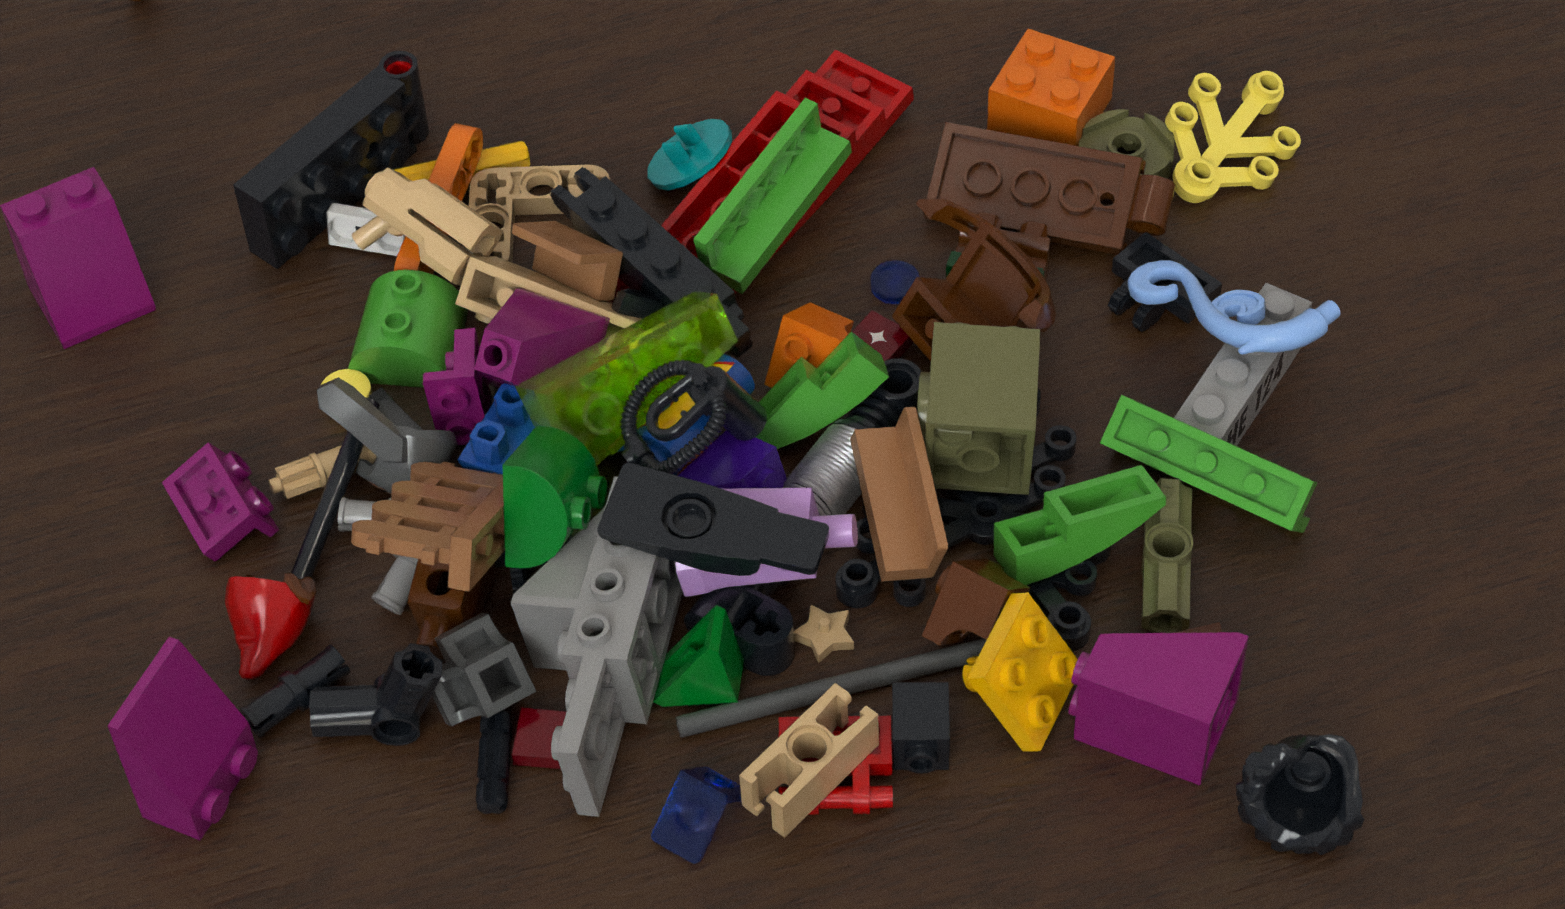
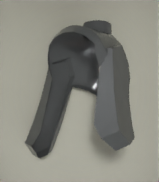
M339 377L317 388L319 409L348 430L377 456L374 464L365 459H359L356 473L383 492L391 495L393 483L410 481L411 465L415 463L432 462L441 464L443 461L450 462L452 454L458 445L454 432L423 430L382 387L368 397L379 403V409L368 401L355 387Z

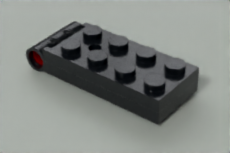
M393 51L386 54L380 60L379 66L233 184L251 253L279 269L290 258L302 252L310 241L327 228V210L332 203L353 206L360 199L365 198V188L369 180L376 173L383 172L387 167L390 169L401 168L406 160L417 152L416 144L423 142L427 138L429 126L418 63L413 54L407 51Z

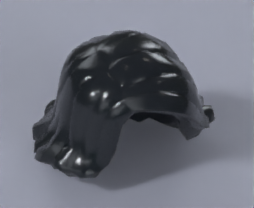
M1332 734L1292 735L1280 740L1276 745L1272 743L1264 745L1262 752L1254 751L1245 759L1246 764L1243 765L1242 781L1236 783L1237 800L1240 802L1238 805L1239 817L1243 823L1254 826L1255 838L1264 842H1270L1273 850L1278 852L1293 851L1297 854H1310L1316 851L1319 855L1334 851L1337 846L1347 845L1353 839L1354 830L1362 827L1364 822L1361 814L1363 799L1359 780L1358 760L1354 747L1342 736Z

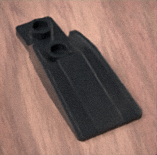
M626 463L622 466L597 528L598 535L602 539L702 571L736 576H750L757 573L761 564L813 575L818 569L829 538V526L826 523L780 513L777 508L742 495L633 463Z

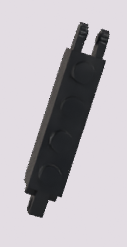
M582 167L574 173V179L579 189L584 193L575 198L560 185L550 191L554 204L572 221L574 230L623 252L618 278L629 288L641 290L663 302L662 305L666 307L662 318L673 328L683 321H689L699 331L702 343L697 350H704L716 340L738 358L753 346V341L750 340V330L741 321L744 318V313L737 305L735 292L606 176L599 180L589 170Z

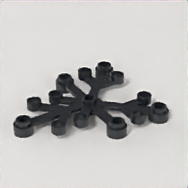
M1039 388L1037 392L1036 417L1040 412L1041 392ZM1064 425L1053 426L1047 430L1045 442L1034 447L1031 472L1037 471L1034 474V482L1030 484L1029 495L1008 494L1004 496V493L951 490L959 501L937 497L942 520L951 522L944 525L948 548L968 538L978 544L994 545V523L1024 515L1021 512L1044 502V492L1065 487L1066 475L1063 470L1057 466L1047 464L1054 461L1068 460L1075 454L1077 437L1074 430ZM1060 440L1065 441L1068 444L1060 446L1054 444L1053 442ZM1054 481L1057 485L1046 486L1042 482ZM862 497V511L865 518L857 522L858 539L856 548L863 553L873 554L875 551L872 538L862 536L870 532ZM981 515H990L991 517H982ZM1112 545L1080 564L1049 578L1027 585L1031 587L1029 594L1031 597L1033 595L1047 613L1048 620L1071 651H1077L1088 643L1091 618L1089 613L1080 604L1066 602L1055 587L1064 588L1076 596L1090 594L1096 587L1097 569L1095 565L1101 564L1108 559ZM852 559L838 569L835 577L836 596L842 604L851 608H864L876 600L879 593V582H881L876 559L869 563L862 559ZM1076 574L1086 575L1088 579L1080 581L1074 579L1072 576ZM852 578H863V580H860V581H854V580H851V579H852ZM925 578L893 581L894 599L900 605L906 607H913L922 603L926 596ZM914 585L918 589L915 591H905L902 587ZM1064 620H1071V621H1074V622H1076V623H1074V624H1067V623H1064V622H1062V621H1064Z

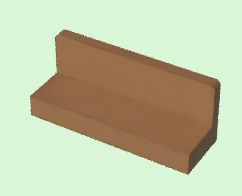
M904 407L895 427L854 429L850 439L881 582L933 578L948 550V542L916 407Z

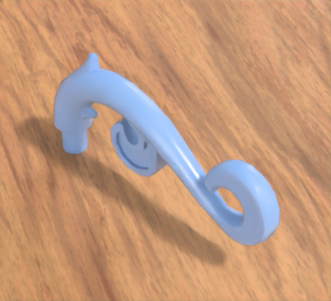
M1171 260L1148 262L1139 266L1131 273L1127 281L1130 296L1135 301L1145 305L1165 304L1176 300L1178 297V286L1176 284L1156 286L1154 285L1156 282L1161 280L1181 282L1201 325L1222 342L1239 348L1238 352L1241 355L1253 352L1276 353L1292 351L1307 346L1324 336L1328 331V325L1339 318L1341 314L1338 305L1332 300H1327L1316 309H1306L1290 320L1269 325H1255L1265 318L1266 311L1265 299L1259 293L1250 290H1233L1225 292L1211 302L1198 279L1182 264ZM1237 316V321H1234L1229 317Z

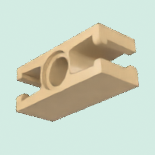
M836 683L739 775L742 806L755 816H758L765 809L760 801L766 797V802L771 805L772 829L784 838L879 745L878 713L867 705L860 711V718L838 736L832 734V731L837 726L842 729L848 723V704L852 701L851 695ZM809 757L819 759L815 762L801 761L802 759ZM781 784H787L789 787L782 795L773 791Z

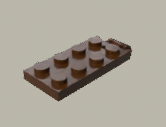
M945 122L926 199H946L961 205L975 214L980 211L997 214L1003 220L1002 230L1019 233L1022 223H1026L1028 220L1045 223L1047 225V238L1051 239V243L1118 255L1127 247V243L1124 242L1127 228L1140 234L1147 232L1151 236H1160L1165 233L1176 185L1171 180L1161 176L1144 175L1146 161L1140 157ZM1105 199H1111L1112 201H1114V203L1110 206H1104L1101 204V202Z

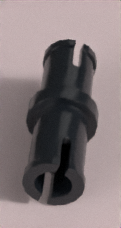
M329 644L322 652L293 673L286 670L277 677L279 683L247 706L240 708L239 711L245 718L247 717L246 720L249 722L251 730L261 738L267 731L296 710L306 711L309 708L310 691H313L314 687H329L343 676H347L350 673L348 665H342L345 663L344 658Z

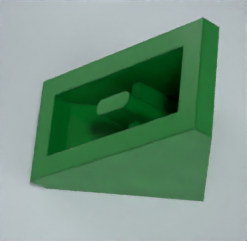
M715 605L666 654L653 703L661 707L738 703L744 659L726 609Z

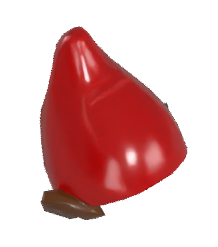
M285 573L283 582L267 578H255L250 574H246L244 577L234 576L228 579L225 605L235 633V640L240 650L239 674L244 680H254L262 676L279 656L296 643L312 613L316 597V586L313 578L307 576L299 579L293 573Z

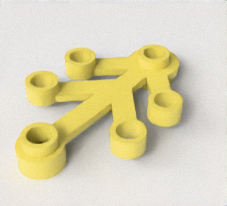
M1262 71L1250 77L1242 91L1243 103L1225 126L1223 125L1216 98L1221 90L1219 80L1209 73H1200L1195 76L1188 89V95L1196 103L1209 146L1202 156L1192 132L1198 120L1197 110L1186 102H1177L1172 105L1165 118V124L1173 132L1181 159L1175 166L1172 175L1173 182L1176 185L1175 192L1179 197L1190 203H1201L1212 198L1217 193L1219 187L1252 186L1263 190L1272 185L1279 169L1275 161L1266 156H1274L1282 160L1292 158L1301 144L1299 134L1290 127L1281 126L1274 131L1272 136L1242 137V135L1259 114L1266 115L1274 112L1284 96L1283 82L1276 73ZM1200 87L1206 88L1209 92L1203 91ZM1177 116L1185 118L1187 122L1181 121ZM1279 140L1285 141L1289 146L1283 145ZM1255 157L1248 167H1219L1225 158ZM1256 169L1265 172L1267 176L1261 175Z

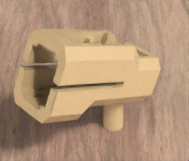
M387 167L383 172L376 173L369 180L365 188L363 206L377 216L353 232L352 238L357 246L364 250L388 232L397 237L405 235L418 244L420 261L451 283L461 286L470 256H476L466 248L471 251L475 249L484 256H490L500 241L503 230L439 185L431 183L427 179L411 181L403 174Z

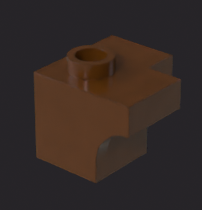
M987 558L952 561V564L942 572L935 589L938 598L922 636L940 646L962 643L970 632L987 640L1010 594L1028 593L1031 587L1008 576L1003 571L1005 567Z

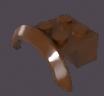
M918 199L916 205L929 219L948 224L971 237V240L945 279L916 277L892 315V318L930 361L934 322L1028 327L1029 329H1040V332H1045L1052 327L1056 318V310L1049 286L1041 272L1015 243L991 223L961 205L946 199Z

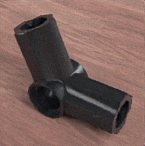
M410 643L403 651L395 652L386 673L378 676L374 681V685L314 687L313 691H310L309 701L310 728L313 737L371 735L373 739L380 743L394 746L407 745L416 741L420 737L421 716L442 675V660L436 658L431 653L429 646Z

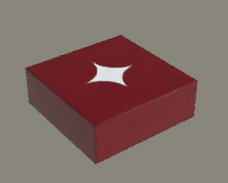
M873 310L852 331L879 352L884 361L899 359L913 344L912 339L899 324Z

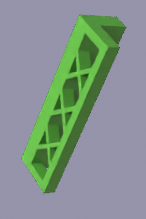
M807 98L803 99L693 239L698 259L731 289L741 294L744 293L852 153L849 140L821 127L818 104Z
M1121 395L1100 444L1290 531L1304 533L1310 518L1303 514L1318 482L1132 398Z

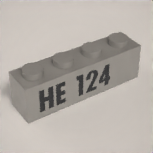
M1265 283L1259 292L1265 299V318L1255 325H1269L1290 320L1306 309L1312 308V302ZM1224 343L1174 418L1237 446L1301 348L1276 353L1253 352L1241 355L1238 352L1239 348Z

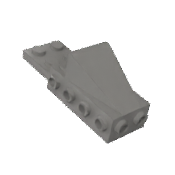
M614 477L606 505L609 501V498L611 496V493L613 491V488L618 477ZM606 505L589 522L587 529L580 530L553 558L513 594L511 606L533 667L566 670L568 673L569 682L565 695L567 712L563 726H556L553 732L551 753L552 758L559 762L563 773L564 790L570 792L577 814L599 817L625 722L647 724L683 593L674 561L602 539L598 535L597 528Z

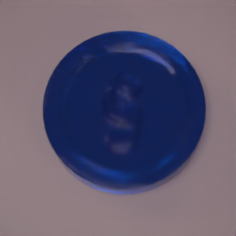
M892 260L881 263L871 274V291L876 298L885 303L900 304L916 277H920L919 272L914 266L904 261Z

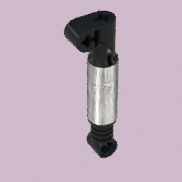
M902 358L884 361L889 377L864 401L853 408L845 419L836 420L824 431V434L818 438V441L815 442L801 462L789 474L787 480L784 481L783 488H812L820 516L846 514L862 493L850 442L854 429L895 427L904 407H916L917 410L921 370L913 362ZM791 580L726 587L702 594L685 615V626L690 631L715 605L726 609L744 659L743 667L762 676H773L784 672L792 664L795 657L793 617L784 605L770 598V596L779 585H786Z

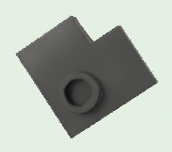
M482 612L435 637L446 663L442 664V675L432 697L447 725L453 726L476 716L489 718L536 692L513 642L506 640L499 633L489 614Z

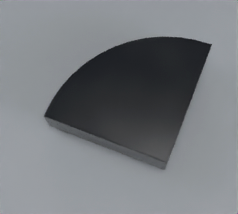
M627 288L617 292L612 309L620 314L660 323L666 306L662 305L663 302L641 290Z

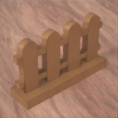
M444 461L441 464L432 462L415 463L411 465L410 481H398L392 484L391 500H380L372 504L371 520H360L352 524L351 543L356 547L366 549V553L380 555L382 552L421 559L423 564L435 565L437 562L448 564V588L470 592L505 551L503 475L456 467L455 463Z

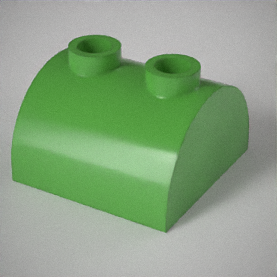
M397 270L378 277L372 283L348 369L358 370L365 374L370 384L424 388V373L446 371L445 354L446 352L454 351V330L464 329L468 310L455 304L459 291L446 280L423 271Z

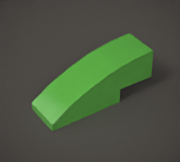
M851 331L818 368L814 367L803 357H800L759 402L767 412V422L756 438L779 449L806 438L835 422L864 401L889 377L882 355Z
M1142 465L1044 492V506L1042 510L994 523V557L1001 566L1005 567L1004 572L1008 576L1025 585L1049 578L1105 550L1141 526L1166 505V496Z

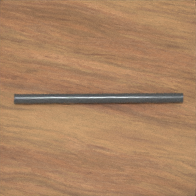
M981 638L738 700V703H726L676 716L677 729L680 738L812 705L834 683L851 695L890 685L892 682H902L968 665L966 660L972 656H979L987 640Z

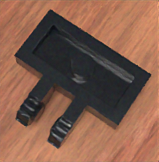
M1145 232L1113 258L1112 272L1125 282L1114 291L1107 306L1116 315H1122L1123 312L1125 313L1127 309L1129 310L1135 305L1136 301L1130 296L1127 281L1136 268L1148 262L1171 260L1182 264L1198 279L1211 302L1221 295L1222 283ZM1173 280L1156 282L1154 284L1156 286L1176 284L1178 286L1177 299L1165 304H1142L1131 321L1134 324L1133 326L1139 331L1145 332L1150 326L1159 321L1165 309L1189 324L1196 318V315L1183 284Z

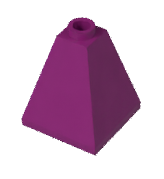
M516 288L485 328L474 370L493 387L500 388L502 384L507 383L528 390L531 400L568 413L566 405L574 402L592 387L610 318L522 288Z

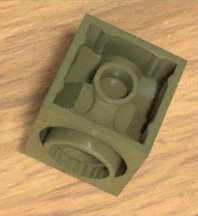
M934 322L930 372L922 371L919 375L917 414L936 489L1029 495L1036 432L1040 329L1020 328L1017 326L970 325L961 322Z

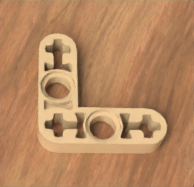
M596 165L484 169L476 173L471 179L468 206L490 222H498L503 225L500 241L492 252L494 256L513 262L514 235L512 234L513 223H515V215L564 214L554 204L550 196L551 192L547 195L535 196L529 193L533 187L548 185L554 189L560 185L568 187V191L577 198L584 192L579 189L574 179L576 171L583 167L594 174L599 180L605 176L610 180L607 171ZM490 190H496V204H488L487 196H489ZM466 248L468 251H470L476 256H484L475 249L474 251H471L468 248Z

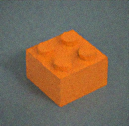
M1028 28L989 88L987 130L1079 146V140L1082 137L1083 128L1086 123L1093 117L1103 113L1112 98L1115 56Z

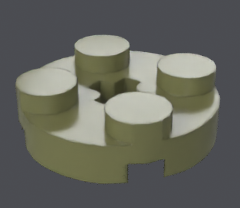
M1116 109L1101 113L1086 123L1083 128L1082 137L1079 140L1080 147L1122 154L1117 152L1120 147H1123L1126 151L1136 150L1133 154L1124 155L1140 157L1146 161L1144 175L1149 174L1169 178L1172 174L1175 139L1166 124L1157 117L1144 113V119L1128 116L1129 110Z

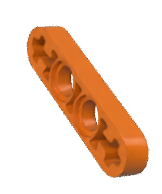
M458 123L451 126L428 180L439 185L460 201L464 199L481 156L483 147L482 130ZM405 236L395 261L394 271L417 270L433 274L434 270L420 261L418 244Z

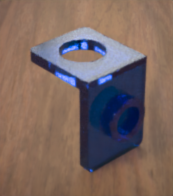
M706 766L680 770L652 831L651 839L693 864L701 862L727 804L741 801L740 785Z

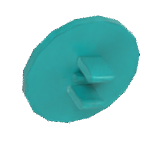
M707 119L692 125L674 126L676 134L662 143L661 148L654 154L648 166V179L657 189L672 190L684 187L701 178L714 168L727 153L732 143V130L720 119Z

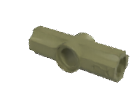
M1161 478L1156 484L1166 496V505L1144 522V544L1141 565V628L1148 629L1152 633H1174L1187 630L1190 626L1191 558L1194 544L1191 534L1192 488L1183 485L1180 479Z

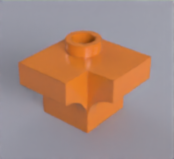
M811 302L783 315L764 385L773 388L800 357H803L814 367L818 368L851 332L854 321Z

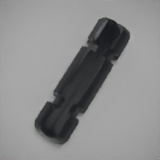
M505 710L489 718L481 716L480 719L481 738L479 739L477 768L479 783L476 784V802L478 811L483 814L503 813L508 804V791L506 790L509 784L511 749L509 740L511 739L512 723L510 721V714Z

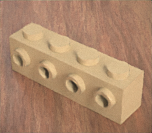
M470 256L455 302L456 305L476 312V319L489 324L516 288H522L608 317L610 321L598 362L605 364L604 370L611 374L640 353V346L646 342L649 344L654 343L665 335L669 328V324L662 321L659 323L617 313L612 309L613 302L597 301L554 279L497 256Z

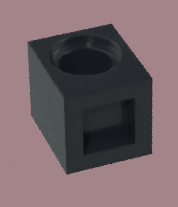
M892 682L893 770H909L914 773L949 770V682Z

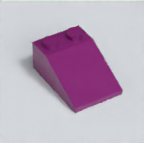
M170 636L108 724L109 732L142 818L200 841L210 825L217 823L223 817L228 806L230 794L241 778L245 779L250 775L257 761L258 751L249 722L178 639Z

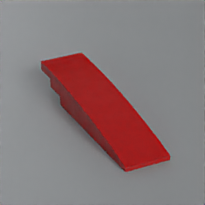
M835 49L815 74L805 70L786 94L777 90L734 139L724 157L699 180L661 226L698 258L693 240L803 99L807 98L818 104L821 127L849 140L852 153L771 256L772 258L842 184L914 100L913 87ZM620 278L617 281L615 297L621 289L629 288ZM661 318L662 322L669 324L663 318ZM670 324L667 332L673 329V327Z

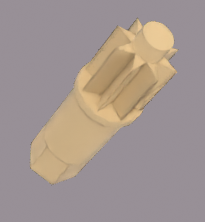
M364 445L359 459H365L374 464L377 456ZM341 446L318 454L314 452L301 459L276 467V477L268 480L272 493L276 494L283 491L284 497L286 496L289 499L316 488L325 487ZM357 462V465H356V467H355L354 473H356V469H357V466H358V462Z

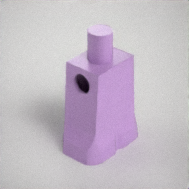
M812 488L724 489L777 508L780 513L826 523L829 526V538L825 549L857 546L858 531L855 514L820 516ZM675 562L676 573L685 597L706 594L726 587L817 577V571L813 575H807L761 564L758 572L750 576H736L706 572Z

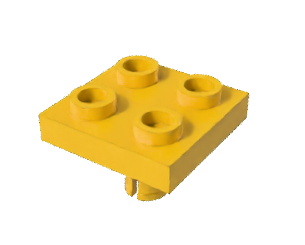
M1029 592L1012 593L979 656H972L966 660L969 665L963 666L962 676L966 688L972 692H977L1023 752L1041 751L1074 685L1071 683V679L1078 659Z

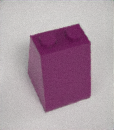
M95 167L0 205L26 283L64 349L156 310L155 303L115 201Z
M1239 632L1100 634L1091 654L1084 651L1080 654L1072 674L1071 683L1078 685L1071 699L1068 712L1069 715L1076 717L1074 739L1201 785L1239 698L1249 636Z

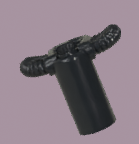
M688 360L669 361L664 363L663 366L659 365L657 369L654 368L652 372H648L647 376H643V380L638 382L639 385H635V389L631 391L632 394L628 396L629 400L625 401L626 405L623 407L624 412L621 413L622 419L620 420L621 434L625 441V450L622 452V455L628 463L673 474L678 469H682L687 462H691V458L694 459L696 455H700L701 451H705V447H709L710 442L713 443L714 438L718 437V433L722 431L721 427L725 428L737 440L746 441L753 439L764 429L767 422V412L756 399L720 367H705L702 363ZM683 375L685 376L658 396L649 406L645 422L648 432L655 439L668 442L682 436L703 414L705 416L710 415L711 417L704 430L697 434V438H693L692 441L684 445V448H680L679 451H676L667 460L660 462L655 459L654 453L636 429L637 411L640 410L642 402L645 401L644 397H648V393H651L652 389H655L660 384L659 382L662 383L673 376ZM687 392L695 405L688 412L682 410L680 413L682 418L675 425L667 429H661L658 425V418L663 409L672 402H677L679 397Z

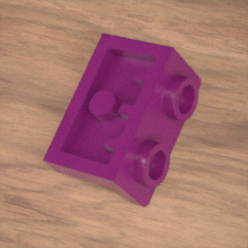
M475 328L454 330V351H449L445 354L446 371L426 372L423 374V387L435 430L454 432L458 445L468 444L470 440L469 435L476 424L483 420L491 407L490 386L474 370L480 349Z
M208 442L168 476L162 484L203 555L216 562L254 528L269 537H272L279 529L269 514L274 510L273 505L263 492L257 487L252 486L248 479L252 475L248 464L236 452L231 450L226 454Z

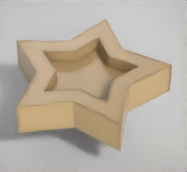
M811 605L809 620L794 631V641L811 647L818 663L832 651L854 650V641L845 630L849 620V610L828 614Z

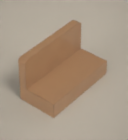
M557 221L513 223V235L536 245L533 270L597 301L614 300L623 256L622 251Z

